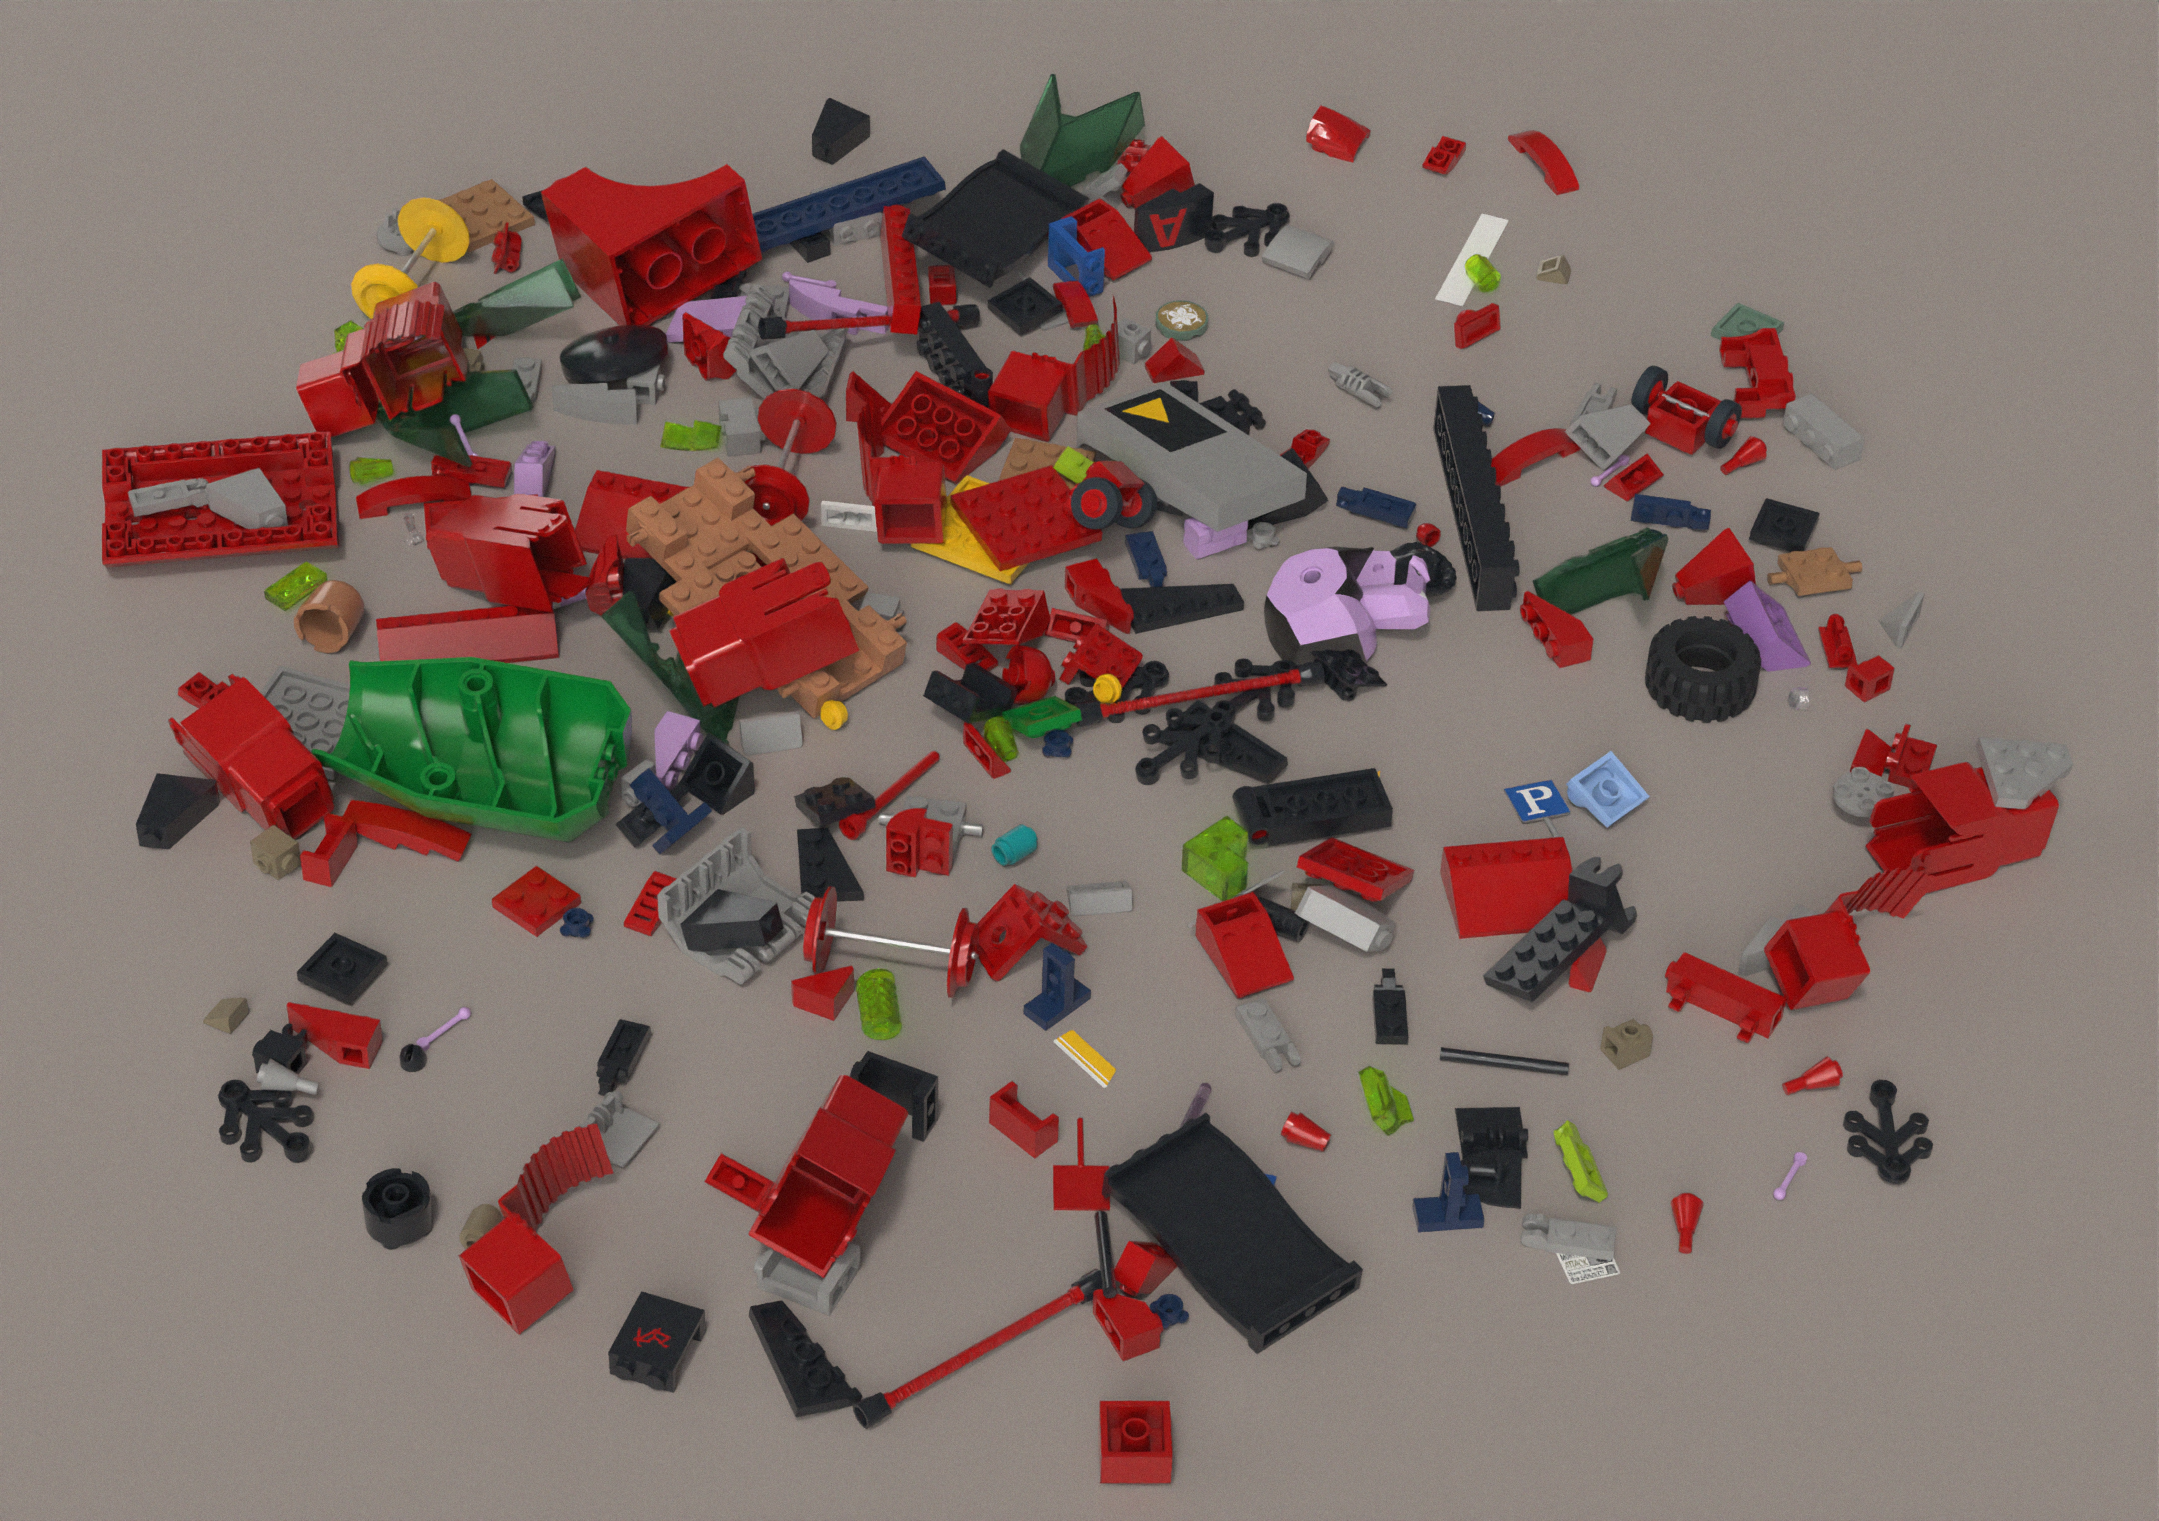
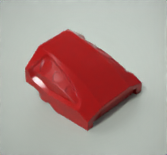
M1320 105L1311 119L1306 142L1311 143L1312 149L1317 152H1325L1329 157L1353 163L1355 155L1364 140L1370 137L1371 130L1335 110Z
M617 534L609 535L590 571L589 579L591 583L585 590L590 611L604 618L615 617L617 607H623L624 562Z

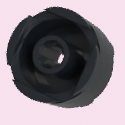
M392 1168L381 1171L369 1179L366 1183L367 1188L362 1193V1205L366 1230L374 1240L382 1243L384 1248L394 1250L402 1245L413 1243L432 1231L433 1214L430 1189L422 1175L412 1171V1174L402 1173L400 1168Z

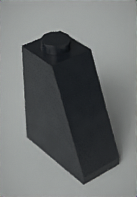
M828 98L812 133V156L831 165L835 164L870 137V116L832 98Z
M626 558L624 561L622 609L634 629H659L669 610L659 600V594L677 582L654 558Z
M157 773L136 822L139 846L171 849L218 807L220 799L217 780Z
M717 889L680 924L687 949L692 951L766 946L784 928L777 902Z

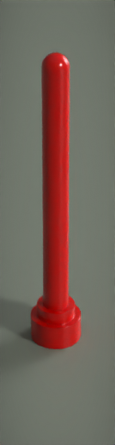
M931 751L875 799L876 808L859 814H853L840 820L839 828L842 834L850 840H856L866 830L867 821L940 759L939 753Z

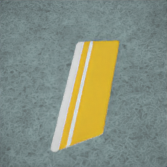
M1074 1030L1068 1031L1053 1041L1103 1088L1107 1087L1116 1069Z

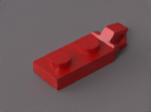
M457 453L455 457L434 455L431 461V469L434 476L452 477L470 483L505 488L512 471V463L510 461Z

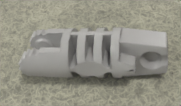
M1333 362L1328 368L1330 376L1336 380L1337 386L1376 408H1379L1382 402L1377 396L1373 395L1374 391L1386 397H1389L1393 392L1389 386L1352 366L1346 367Z

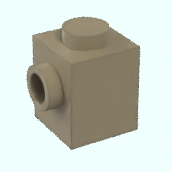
M274 825L250 841L253 863L263 873L270 874L278 881L301 865L299 842Z

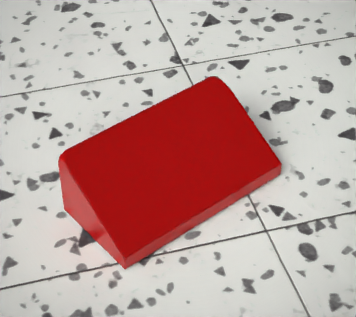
M1647 453L1611 478L1603 486L1625 501H1629L1635 494H1639L1664 476V474Z
M1052 608L1050 613L1051 619L1044 635L1076 643L1082 633L1086 636L1088 635L1095 623L1107 631L1109 630L1108 620Z
M964 721L963 744L990 777L996 779L1010 773V767L985 737L971 723Z
M1866 729L1851 764L1850 772L1855 767H1864L1870 773L1882 777L1889 751L1892 752V747L1872 731Z
M1601 937L1571 965L1569 987L1592 992L1607 953Z
M722 1153L704 1181L757 1212H760L761 1204L775 1183Z

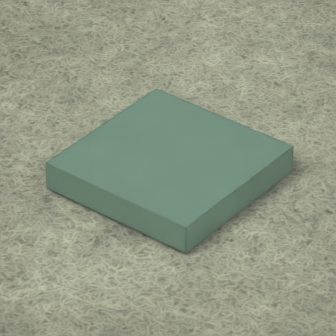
M1737 303L1712 328L1711 337L1721 340V337L1745 336L1762 328H1776L1777 334H1779L1783 330L1784 322Z

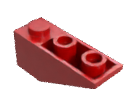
M1098 559L1065 566L1064 588L1074 604L1096 618L1108 620L1109 625L1119 631L1130 634L1131 621L1134 619L1133 609L1130 604H1126L1122 598L1120 588L1113 584L1109 571L1102 567Z
M1529 591L1524 592L1523 605L1520 606L1521 617L1525 622H1528L1535 638L1541 641L1548 657L1552 658L1559 668L1591 661L1594 639L1582 621Z
M287 1003L288 1020L295 1032L299 1034L302 1029H306L308 1041L339 1064L365 1069L371 1068L383 1042L380 1019L322 1009L305 1004Z

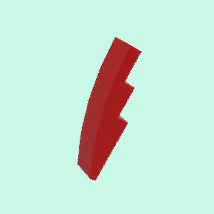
M350 800L342 816L355 820L357 833L393 850H396L398 843L425 856L432 849L459 862L472 833L448 823L425 817L413 811L365 801Z

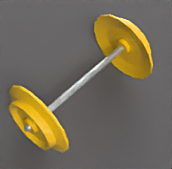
M426 197L411 199L402 206L398 215L399 231L404 241L415 252L402 271L393 266L377 263L365 265L355 273L351 283L352 296L359 309L366 316L373 319L374 307L377 303L418 288V285L407 274L420 255L428 260L441 263L456 261L465 255L470 244L469 230L463 218L452 207L439 200Z

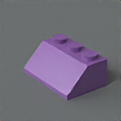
M1752 581L1746 583L1724 601L1729 612L1726 614L1728 620L1733 626L1737 625L1742 628L1743 634L1748 633L1754 640L1760 651L1761 667L1766 671L1801 668L1811 664L1784 607Z

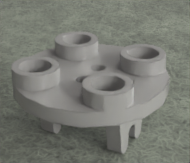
M394 208L392 215L385 214V222L378 227L377 242L385 249L397 252L399 256H409L412 254L413 249L404 241L399 231L398 215L400 211Z
M1855 767L1851 772L1842 775L1837 779L1833 787V798L1837 806L1846 813L1856 817H1865V821L1870 823L1874 805L1881 799L1893 797L1894 794L1892 783L1870 773L1864 767Z

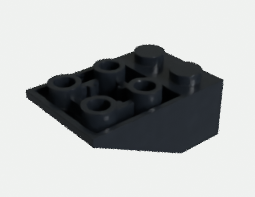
M1293 448L1282 454L1281 457L1307 473L1305 499L1248 520L1247 530L1252 529L1259 522L1275 525L1305 517L1329 501L1316 479Z

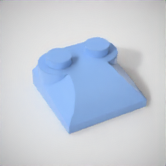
M1612 751L1571 778L1566 784L1570 801L1578 807L1587 808L1607 828L1650 797Z

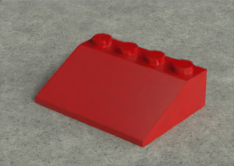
M915 371L881 419L883 446L904 457L915 456L916 462H942L944 464L945 479L956 485L966 475H969L995 454L1011 432L1002 415L918 371Z
M596 470L587 487L575 527L582 551L599 554L609 535L617 534L623 559L653 558L639 543L635 546H631L626 538L627 535H630L626 531L628 509L649 496H652L661 504L689 487Z
M1564 837L1443 847L1440 875L1459 939L1528 933L1563 899L1568 901L1569 874L1572 872V865Z

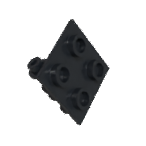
M1326 649L1325 651L1311 652L1316 658L1314 661L1319 660L1322 663L1325 677L1324 683L1331 690H1334L1342 700H1353L1356 696L1355 690L1357 687L1387 686V683L1379 676V672L1368 666L1361 659V655L1354 650L1334 651Z
M1520 1107L1455 1108L1462 1159L1475 1153L1496 1149L1522 1150V1158H1528L1526 1147L1528 1129L1523 1128Z

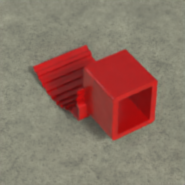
M1114 295V323L1110 326L1111 330L1106 332V337H1102L1099 343H1094L1091 345V348L1080 352L1073 364L1059 361L1056 357H1048V355L1044 354L1040 356L1034 352L1032 356L1016 351L1010 352L990 387L988 396L990 409L1002 415L1011 432L1049 442L1064 413L1077 416L1088 400L1094 398L1098 393L1101 394L1105 387L1108 388L1110 386V381H1114L1115 373H1118V365H1120L1117 306Z
M415 300L414 303L406 301L401 305L395 304L390 309H384L381 315L377 314L374 321H370L365 329L349 333L346 336L343 351L300 364L296 390L316 432L331 431L332 438L375 424L379 400L361 359L364 355L367 356L370 353L371 348H376L378 343H384L391 337L392 339L398 338V335H403V337L409 336V334H414V336L426 335V338L431 339V337L440 339L444 305L438 303L434 305L430 301L421 303L419 300Z
M878 393L872 400L866 403V406L862 407V413H859L857 420L863 488L866 496H869L872 506H875L878 542L881 544L942 543L947 510L944 464L942 462H916L915 456L891 455L890 457H880L884 453Z
M1896 868L1894 871L1887 869L1882 874L1878 872L1873 877L1868 878L1857 891L1841 893L1824 913L1786 920L1766 944L1764 952L1784 997H1786L1789 1009L1794 1010L1848 999L1870 974L1869 964L1859 945L1861 938L1856 934L1857 926L1853 922V916L1849 915L1853 910L1859 912L1863 909H1867V911L1875 909L1880 913L1888 912L1893 917L1898 916L1904 919L1939 878L1933 875H1925L1922 871L1915 872L1909 868L1906 870Z
M589 1124L584 1128L580 1126L575 1127L570 1132L566 1130L559 1137L556 1138L554 1136L549 1139L550 1142L546 1145L542 1144L539 1147V1151L531 1155V1161L524 1165V1173L520 1174L517 1185L498 1200L504 1219L458 1255L471 1289L517 1334H521L573 1291L562 1257L536 1233L538 1224L542 1223L543 1213L548 1212L549 1205L555 1203L560 1194L564 1195L568 1192V1188L576 1187L579 1185V1182L590 1181L591 1178L596 1176L602 1178L604 1175L614 1174L597 1124Z

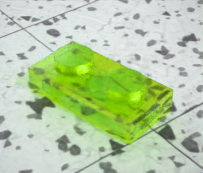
M306 561L264 590L265 599L282 610L287 611L310 595L319 585L328 581L327 573Z

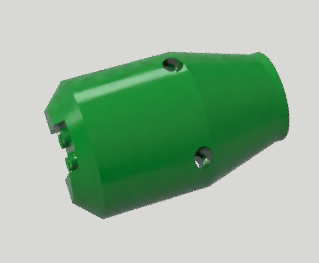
M476 657L374 662L350 660L349 701L339 740L331 754L319 749H312L311 751L321 762L322 767L330 768L425 817L569 843L610 814L608 801L614 781H616L619 771L628 764L632 736V711L612 682L607 680Z

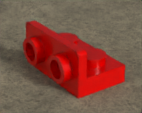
M1905 724L1902 734L1897 732L1895 734L1891 749L1895 750V753L1889 751L1885 769L1890 770L1888 782L1910 788V786L1916 785L1910 775L1930 770L1937 744L1908 737L1911 725Z

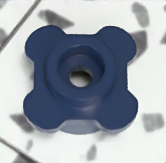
M1053 730L1044 736V742L1046 743L1042 748L1044 755L1069 757L1072 754L1070 745L1073 744V738L1067 732Z
M572 908L563 915L564 925L560 927V933L563 936L571 935L584 938L591 934L589 927L594 921L592 914L587 913V911L581 908Z
M1164 1294L1157 1301H1153L1150 1304L1151 1312L1158 1314L1163 1328H1168L1177 1322L1185 1323L1189 1319V1313L1183 1310V1301L1177 1295Z

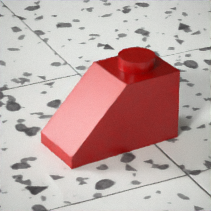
M1128 1241L1114 1269L1115 1280L1120 1282L1119 1288L1130 1295L1137 1296L1138 1293L1151 1294L1178 1266L1165 1249L1157 1243Z
M1102 1289L1093 1292V1314L1122 1361L1160 1348V1333L1163 1332L1162 1321L1157 1313L1153 1314L1146 1302L1116 1294L1113 1298H1106L1103 1295Z

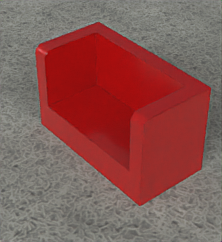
M327 813L324 817L325 837L314 853L303 850L300 860L303 880L332 887L358 847L354 819Z
M1011 1081L990 1096L989 1123L1035 1159L1058 1142L1059 1117L1052 1113L1042 1121L1017 1101L1018 1085Z

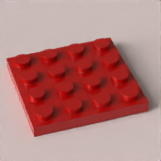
M1052 465L950 495L951 506L1000 572L1102 541L1103 532L1101 529H1089L1081 525L1075 519L1072 511L1064 504L1070 497L1068 495L1070 488Z

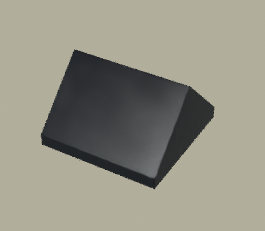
M708 732L679 783L683 782L690 793L701 801L706 802L708 806L719 814L724 815L754 794V764L714 734Z

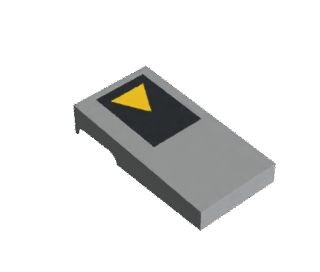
M1166 382L1078 412L1076 448H1081L1083 444H1087L1116 461H1122L1134 474L1152 486L1157 496V502L1160 501L1166 506L1170 504L1217 532L1305 499L1306 472Z

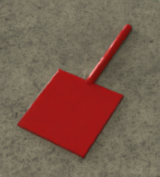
M1078 1118V1165H1053V1210L1110 1211V1196L1105 1198L1102 1195L1104 1174L1109 1169V1166L1084 1165L1083 1119Z

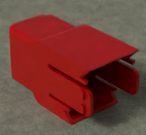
M431 282L377 303L374 307L373 319L364 325L365 329L370 321H374L377 314L381 315L384 309H390L393 305H401L406 301L409 303H414L415 300H419L421 303L430 301L434 305L437 303L444 305L440 339L434 337L430 339L425 336L415 340L414 334H409V336L405 337L398 335V338L392 339L391 337L384 343H378L376 348H371L370 353L367 356L364 355L361 359L390 420L401 411H404V413L408 412L412 387H414L412 408L414 411H418L442 402L446 374L448 386L452 385V381H466L468 359L461 346L462 330L441 285L437 282Z
M514 494L505 499L473 495L431 527L426 533V541L441 579L447 581L450 587L483 592L489 602L553 612V602L560 603L562 601L561 597L564 599L574 597L591 583L589 577L573 574V568L586 565L587 562L565 502L560 499L527 494Z
M781 558L724 584L719 590V596L673 616L677 627L670 629L669 632L703 706L712 703L715 708L759 687L765 690L777 689L859 651L850 623L843 612L838 598L826 597L829 593L827 589L823 588L830 585L831 577L822 562L812 563L790 573L785 559Z
M231 674L228 676L231 686L181 721V725L173 717L168 719V723L175 735L176 742L184 749L183 754L207 779L217 780L218 790L238 811L243 812L246 810L264 830L274 825L295 840L334 809V796L322 764L294 735L290 724L284 716L245 677L240 678Z
M1962 762L1912 774L1910 777L1916 785L1910 786L1909 791L1911 793L1878 801L1873 807L1869 821L1873 828H1877L1873 832L1875 837L1865 845L1883 871L1887 869L1894 871L1896 868L1906 870L1909 868L1915 872L1922 871L1925 875H1933L1939 878L1926 892L1930 893L1986 879L1992 876L1999 866L2039 857L2042 850L2046 847L2059 809V803L2053 793L2048 790L2042 796L2038 795L2034 798L2031 805L2026 809L1995 807L1983 768H1974L1969 762Z
M840 1075L786 1160L768 1196L761 1204L760 1212L748 1233L749 1236L824 1278L839 1255L842 1256L849 1245L848 1241L851 1242L858 1231L855 1228L871 1197L875 1195L896 1152L893 1146L908 1117V1111L848 1075Z

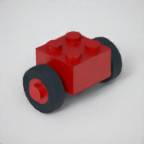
M1652 365L1643 372L1634 388L1631 404L1641 414L1648 415L1647 420L1651 424L1645 429L1646 434L1691 455L1705 442L1717 449H1722L1729 443L1741 419L1742 407L1740 404L1729 399L1721 401L1679 381H1676L1666 391L1668 384V372Z
M1096 461L1087 469L1085 479L1070 490L1068 494L1070 497L1064 503L1072 511L1075 519L1089 529H1104L1114 523L1125 528H1139L1150 522L1154 517L1157 509V496L1152 486L1140 479L1122 461Z

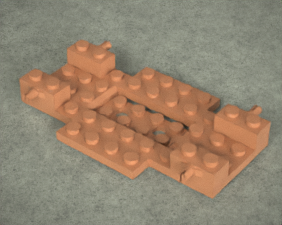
M717 457L696 469L694 485L661 504L652 496H649L628 509L626 531L630 534L626 537L628 543L631 546L639 543L677 581L659 594V600L674 616L719 596V590L724 584L737 579L741 575H746L761 568L752 553H755L766 565L784 558L790 573L815 562H822L831 577L830 585L823 588L827 589L829 593L826 597L838 598L843 612L850 623L859 651L778 688V692L783 698L791 695L814 719L821 715V708L824 702L829 700L843 702L903 664L907 642L895 630L907 623L905 616H902V613H898L890 620H885L870 605L857 611L851 604L864 597L869 587L794 514L771 526L753 509L755 493L744 483V481L755 476V471L750 465L739 472H734Z

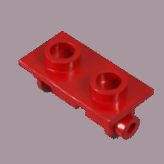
M508 222L505 223L502 231H497L493 245L496 247L491 261L495 262L494 274L497 273L499 268L505 269L508 272H514L519 267L522 238L517 232L508 230Z
M1839 614L1830 615L1826 627H1818L1829 668L1848 667L1851 663L1858 666L1848 628L1844 626V618Z

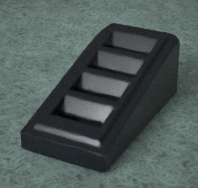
M820 232L790 243L807 263L831 255L830 240Z

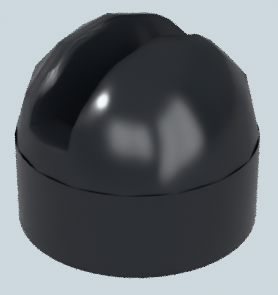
M408 1044L401 1049L399 1059L403 1070L417 1072L425 1067L426 1055L421 1046Z

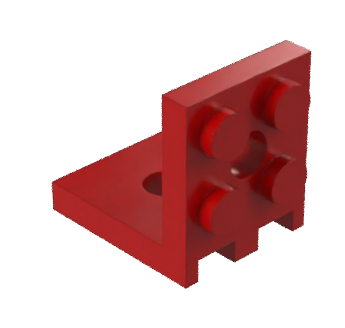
M1014 884L978 922L979 940L977 955L989 976L994 980L1000 981L1040 938L1081 955L1088 946L1081 937L1083 934L1082 930L1068 917L1069 910L1058 900L1055 902L1048 900L1039 891L1033 893ZM1006 930L1005 939L999 943L1001 934Z

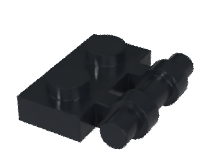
M1236 389L1228 393L1230 401H1226L1222 396H1218L1199 403L1247 435L1250 433V426L1255 425L1258 429H1261L1266 425L1262 412L1257 407H1252L1247 396L1244 393H1239ZM1242 411L1244 414L1239 415L1237 412Z

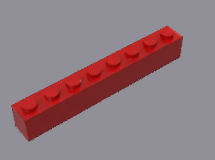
M901 205L884 206L880 241L890 332L917 335L921 301L914 244L902 237L908 215L910 214V208H905Z

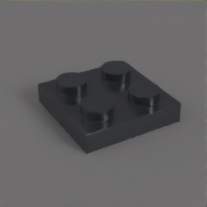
M1031 277L987 300L988 308L1020 335L1063 311L1062 302Z
M1766 498L1750 531L1749 540L1789 552L1805 551L1818 524L1820 513Z
M849 777L836 778L828 785L811 787L806 789L804 793L794 796L796 807L820 827L840 821L853 814H859L876 808L874 796Z
M334 932L297 971V979L308 986L351 1004L386 967L387 956Z

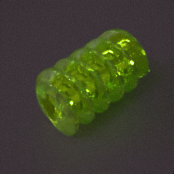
M871 969L863 973L856 982L861 1029L871 1039L889 1040L897 1036L902 1029L895 976L887 969Z

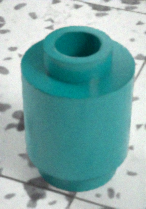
M1019 824L998 837L991 846V851L999 864L1003 866L1007 864L1013 865L1037 849L1038 838L1032 828Z

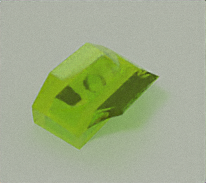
M1368 1066L1358 1072L1372 1120L1387 1136L1395 1133L1401 1125L1414 1121L1407 1096L1389 1084L1388 1077L1383 1071Z

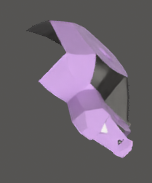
M1327 547L1311 549L1288 558L1275 575L1266 595L1264 619L1270 643L1282 660L1292 662L1300 645L1358 633L1366 661H1368L1377 645L1376 629H1416L1429 622L1431 609L1425 593L1426 583L1430 581L1425 561L1422 558L1413 556L1409 562L1406 584L1393 585L1396 559L1391 555L1390 551H1375L1373 547L1364 549Z

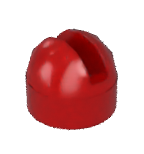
M1423 523L1417 528L1416 538L1423 545L1433 547L1441 537L1440 529L1431 523Z

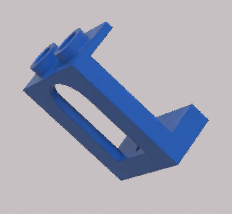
M1072 216L1049 223L1048 267L1063 282L1077 280L1065 268L1076 264L1079 270L1078 281L1088 296L1091 297L1102 293L1105 249L1102 247L1087 252L1077 242V221Z

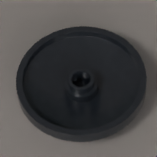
M620 325L600 329L581 336L568 344L562 350L559 358L562 371L567 377L582 382H606L631 377L656 366L667 356L669 345L666 334L659 328L648 325Z

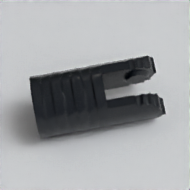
M1258 897L1267 911L1276 933L1293 939L1296 942H1300L1304 938L1309 927V921L1299 917L1293 909L1263 897Z

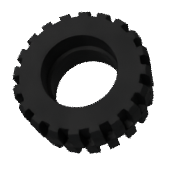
M1689 616L1686 620L1680 618L1671 622V625H1665L1652 638L1645 672V684L1651 697L1657 700V704L1664 710L1666 708L1669 709L1670 714L1676 717L1680 715L1685 717V720L1694 722V719L1702 720V723H1710L1712 720H1717L1718 722L1728 719V716L1733 718L1742 713V711L1750 706L1754 699L1761 668L1760 651L1748 633L1743 634L1742 628L1737 625L1731 626L1726 620H1713L1709 616H1704L1703 618ZM1692 667H1704L1714 671H1701Z

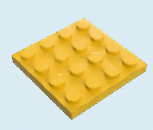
M966 475L947 497L943 542L911 544V547L1011 585L1028 563L1000 572L950 504V495L990 484Z

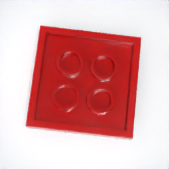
M1333 837L1300 855L1296 866L1304 870L1305 874L1311 878L1327 879L1332 881L1333 885L1339 889H1352L1361 893V897L1374 902L1383 900L1410 883L1415 871Z

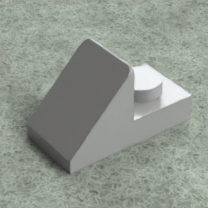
M1119 163L1085 185L1081 194L1090 198L1088 204L1100 198L1117 209L1121 202V193L1118 189L1124 183L1123 178L1127 169L1122 163Z

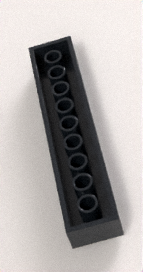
M1471 385L1438 386L1433 431L1476 611L1510 610L1512 598H1516L1517 586L1514 579L1519 576L1520 566L1519 560L1514 559V541L1509 540L1510 524L1504 521L1505 505L1500 503V485H1495L1496 469L1491 467V449H1486L1487 433L1482 431V414L1477 413L1478 397L1473 396Z

